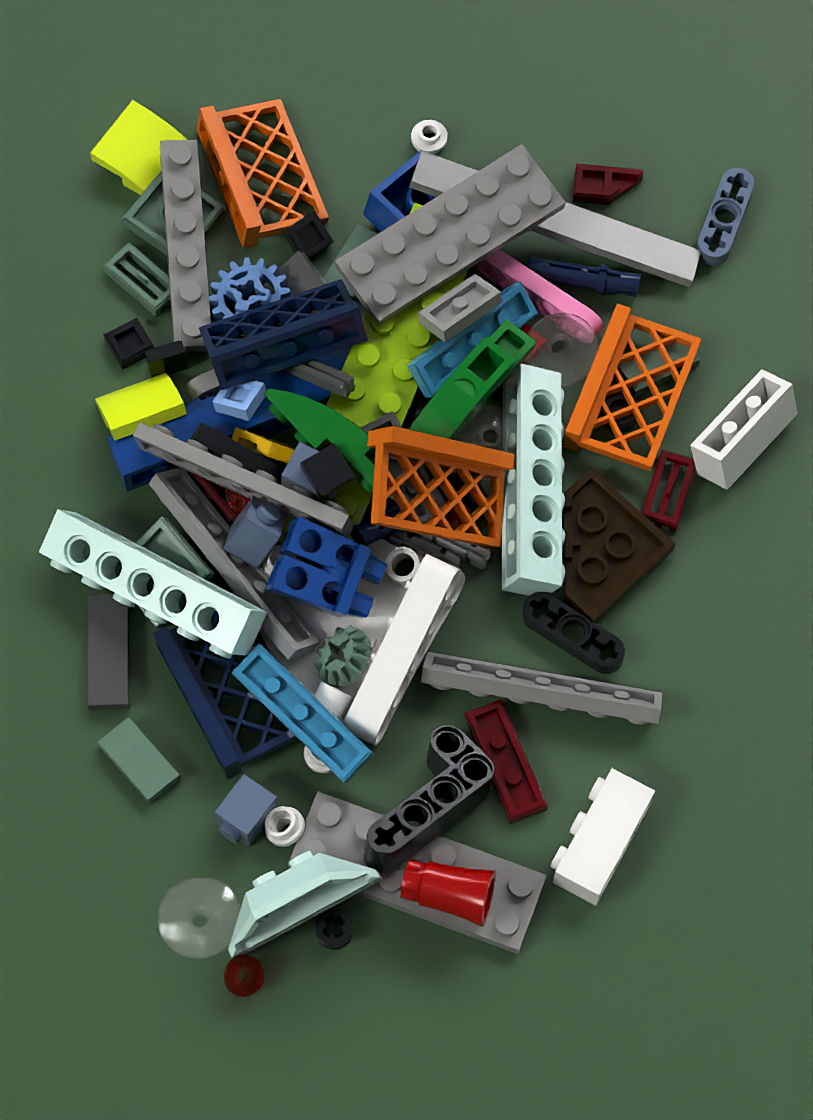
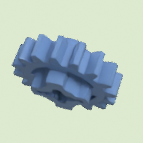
M245 257L243 266L238 267L232 261L230 262L231 271L229 273L222 270L218 271L221 283L211 282L210 286L214 295L209 296V302L211 307L214 308L212 313L215 320L219 321L290 297L291 292L289 288H286L288 286L286 276H279L278 267L275 264L266 269L264 259L260 258L256 265H251L249 257ZM265 282L274 289L275 295L271 294L269 289H265ZM226 301L230 303V306L235 307V314L227 308ZM262 321L253 324L259 325Z

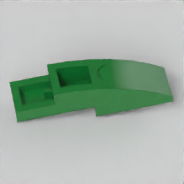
M506 319L489 338L485 336L456 368L425 406L409 430L453 440L482 410L491 394L534 350L537 342Z
M270 388L264 393L272 402L268 407L270 412L283 424L288 420L298 430L294 437L299 442L318 451L335 443L349 466L352 464L362 474L357 479L359 483L373 495L376 449L367 447L368 433L331 408L310 398Z

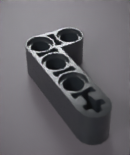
M451 725L440 726L431 734L426 761L427 766L436 777L373 823L368 829L363 854L367 867L375 869L379 873H388L396 869L488 797L494 773L493 762L457 727ZM440 749H447L452 751L453 753H445L442 752ZM467 776H475L481 780H471ZM437 799H448L451 803H442ZM415 821L420 823L421 826H411L406 822Z

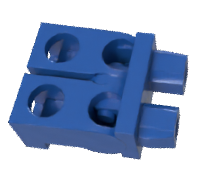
M302 517L292 519L279 550L282 556L276 558L264 591L278 596L282 595L336 617L348 615L357 618H367L374 598L357 592L360 579L379 584L387 564L377 557L370 555L372 548L362 544L359 545L333 531Z

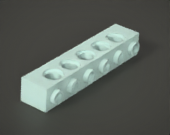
M522 363L503 382L502 451L515 454L514 469L505 471L502 517V590L529 596L535 592L551 594L562 586L565 577V567L562 564V546L565 540V531L562 528V510L565 503V497L562 493V474L565 462L562 458L564 424L561 422L564 390L561 388V373Z
M57 509L39 550V553L52 559L50 562L52 567L65 573L71 574L72 571L83 575L82 583L97 590H103L105 587L115 592L112 597L114 600L130 607H134L137 604L145 608L144 615L162 624H166L169 621L179 626L176 631L178 634L193 641H199L201 638L211 643L209 650L228 659H231L232 655L249 654L267 615V611L76 512ZM89 544L90 555L86 560L84 557V550L86 546ZM120 560L122 564V571L120 575L117 577L115 568L116 564ZM152 577L154 581V588L152 592L149 594L147 591V582ZM184 593L186 596V606L181 611L179 599ZM214 611H217L219 623L214 629L211 624V617Z

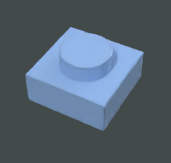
M250 380L224 390L220 389L212 401L215 411L249 421L265 398V384Z

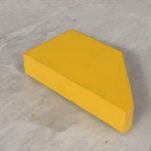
M235 427L231 437L232 440L247 448L256 450L257 453L287 464L296 447Z

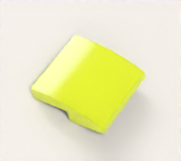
M132 100L90 154L92 161L120 176L125 187L142 195L161 171L160 141L188 139L159 116Z
M167 373L95 398L97 407L114 441L132 435L140 422L153 427L154 424H162L187 414L184 402Z

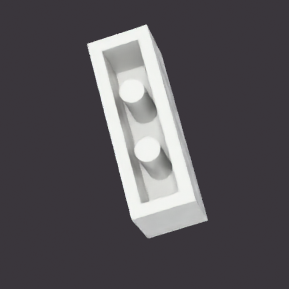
M761 369L690 445L697 475L728 490L798 414L792 383Z
M613 768L606 780L598 777L588 797L594 801L588 813L586 814L582 811L578 813L569 833L575 835L568 848L561 845L550 867L556 870L553 883L597 906L647 813L655 790Z

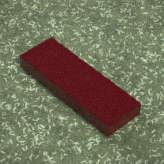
M497 700L464 713V719L475 744L493 762L492 784L509 823L513 824L548 809L547 802L502 700Z

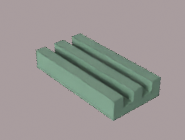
M130 242L103 265L104 272L156 317L162 312V307H168L171 304L169 275ZM127 256L132 258L167 290L165 292L160 290L125 258ZM118 265L157 299L154 300L116 266Z

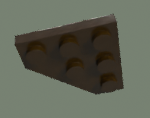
M591 467L564 492V600L577 612L596 623L674 551L675 543Z

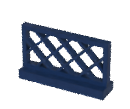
M342 279L199 327L221 390L368 341L359 307L356 301L352 300ZM335 296L332 300H325L326 298ZM298 308L296 312H288ZM313 310L321 311L315 315L310 314ZM262 321L259 325L253 324ZM277 322L285 323L283 326L274 327ZM226 333L223 337H217V335ZM241 335H248L244 339H238Z
M214 611L211 617V622H213L212 626L214 629L217 627L219 623V614L217 611ZM165 626L153 632L156 646L227 780L241 773L242 767L298 739L290 730L283 732L272 729L275 715L271 711L266 726L244 721L251 702L265 705L249 690L246 693L227 687L232 669H236L240 664L235 662L237 655H232L229 660L209 654L211 643L207 641L203 652L186 648L181 639L183 636L176 632L179 626L171 630ZM258 632L253 647L261 644L269 651L260 632ZM192 657L200 659L197 667ZM206 661L226 667L221 685L203 680L201 674ZM209 690L218 692L215 700ZM224 694L245 700L238 719L221 713L219 707ZM228 724L236 726L233 734ZM245 728L262 733L259 746L243 754L237 743L241 729ZM269 736L276 737L267 742Z

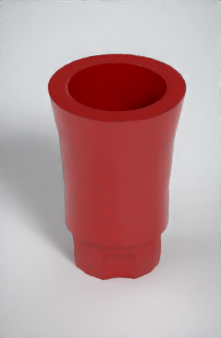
M410 859L402 878L400 897L407 901L418 902L419 906L439 910L483 927L492 903L496 870L471 869L433 861L425 863Z

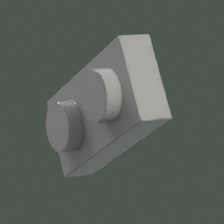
M474 274L418 313L419 323L442 341L447 342L502 303L501 291Z

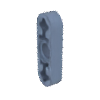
M732 168L727 170L722 176L696 247L701 252L699 260L706 265H720L727 260L754 188V178L745 169ZM735 182H738L742 186L737 193L736 200L729 197L732 186ZM720 210H728L734 214L735 220L731 223H722L717 220L715 214ZM716 233L721 235L718 248L713 252L708 249Z

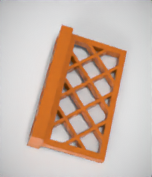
M281 99L216 112L214 105L199 109L196 130L243 249L257 246L259 238L282 234L281 231L301 219L304 215L293 210L298 200L312 205L322 224L328 223L329 216ZM275 112L279 123L273 129L257 120L260 115ZM237 121L245 125L246 128L241 136H238L226 130L224 123ZM252 129L270 137L264 147L246 139ZM275 140L290 148L291 152L287 159L269 151ZM240 148L258 155L253 166L238 160L236 154ZM263 159L281 166L276 177L258 169ZM286 170L301 176L303 182L299 189L281 180ZM252 177L270 185L264 196L250 190L248 184ZM276 188L293 196L288 207L270 199ZM264 207L282 215L280 221L264 225L260 216Z
M617 303L565 430L563 447L578 452L581 447L651 472L702 338L631 315L630 307ZM634 328L649 333L654 343L636 349L630 338ZM673 343H679L690 347L687 356L672 362L665 347ZM626 347H628L630 352L624 354ZM659 350L665 365L648 371L640 356ZM634 359L642 374L624 381L618 371V367L620 364ZM682 367V370L679 375L677 368ZM670 371L676 383L675 388L659 393L652 378ZM614 378H615L617 384L611 386V385H612V382H613V380H614ZM646 381L653 396L635 403L628 388ZM621 391L629 406L611 413L605 402L606 397ZM670 398L668 406H666L664 400ZM658 404L664 416L662 420L647 426L639 410ZM601 410H602L604 416L598 418L599 415H600V412H601ZM633 413L640 429L622 435L615 420ZM609 423L616 439L606 443L590 438L595 428ZM657 431V434L654 439L651 433ZM645 436L651 447L648 457L632 453L627 442Z
M396 426L368 431L367 447L376 449L371 524L487 546L489 548L501 547L505 471L514 469L515 454ZM389 456L395 457L403 469V472L395 480L388 470ZM423 463L427 465L434 476L426 486L416 472ZM453 470L457 471L464 483L457 492H455L447 479V476ZM483 477L491 478V490L487 498L484 497L477 485ZM407 479L410 480L418 493L410 502L407 501L399 488ZM438 485L448 499L440 509L430 494ZM468 492H470L478 505L471 514L468 513L461 502V499ZM390 495L393 496L401 509L395 517L385 516L386 499ZM422 501L432 516L425 524L421 523L414 512V509ZM452 508H454L462 521L455 530H452L444 517ZM482 514L489 523L488 537L483 536L474 523Z

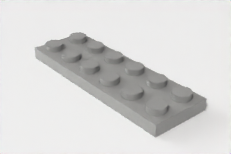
M523 144L338 258L335 260V268L377 326H380L563 210L566 202Z
M317 791L305 821L304 832L297 841L290 860L307 851H311L313 856L322 853L367 867L363 856L366 835L371 825L384 815ZM437 836L396 869L388 873H380L382 881L359 892L357 895L519 954L547 875L442 836ZM410 859L425 863L433 861L471 869L496 870L495 889L485 925L481 927L463 918L419 906L418 902L402 899L400 897L401 883L408 861Z

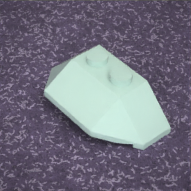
M307 851L290 860L288 863L291 868L276 876L274 871H270L252 881L255 888L245 893L228 948L231 957L237 959L382 881L380 873L375 869L322 853L313 856L311 851Z

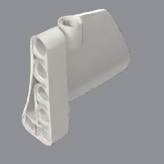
M225 488L226 501L239 515L250 498ZM383 539L367 546L372 548L370 555L377 557L387 564L380 583L374 584L360 579L356 590L359 593L374 598L367 618H357L348 615L336 617L287 598L321 641L313 652L287 660L282 652L276 648L274 642L262 627L259 630L271 654L357 738L374 746L380 742L412 678L459 597L465 582V575L461 569L429 554L423 557L416 554L410 548L396 547ZM401 560H413L414 569L409 575H396V565ZM349 625H352L368 635L371 642V657L366 669L357 680L344 687H332L318 678L319 671L314 664L320 656L316 650L324 648L326 644L325 636L333 637L337 627L346 629ZM342 649L338 653L339 661L345 663L346 659Z

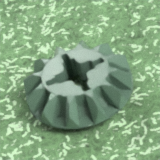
M349 625L346 629L337 627L333 637L325 636L326 644L324 648L316 650L320 658L315 662L314 666L319 671L318 678L332 687H344L357 680L366 669L371 657V642L364 631L352 625ZM342 649L346 659L345 663L339 661L338 653Z

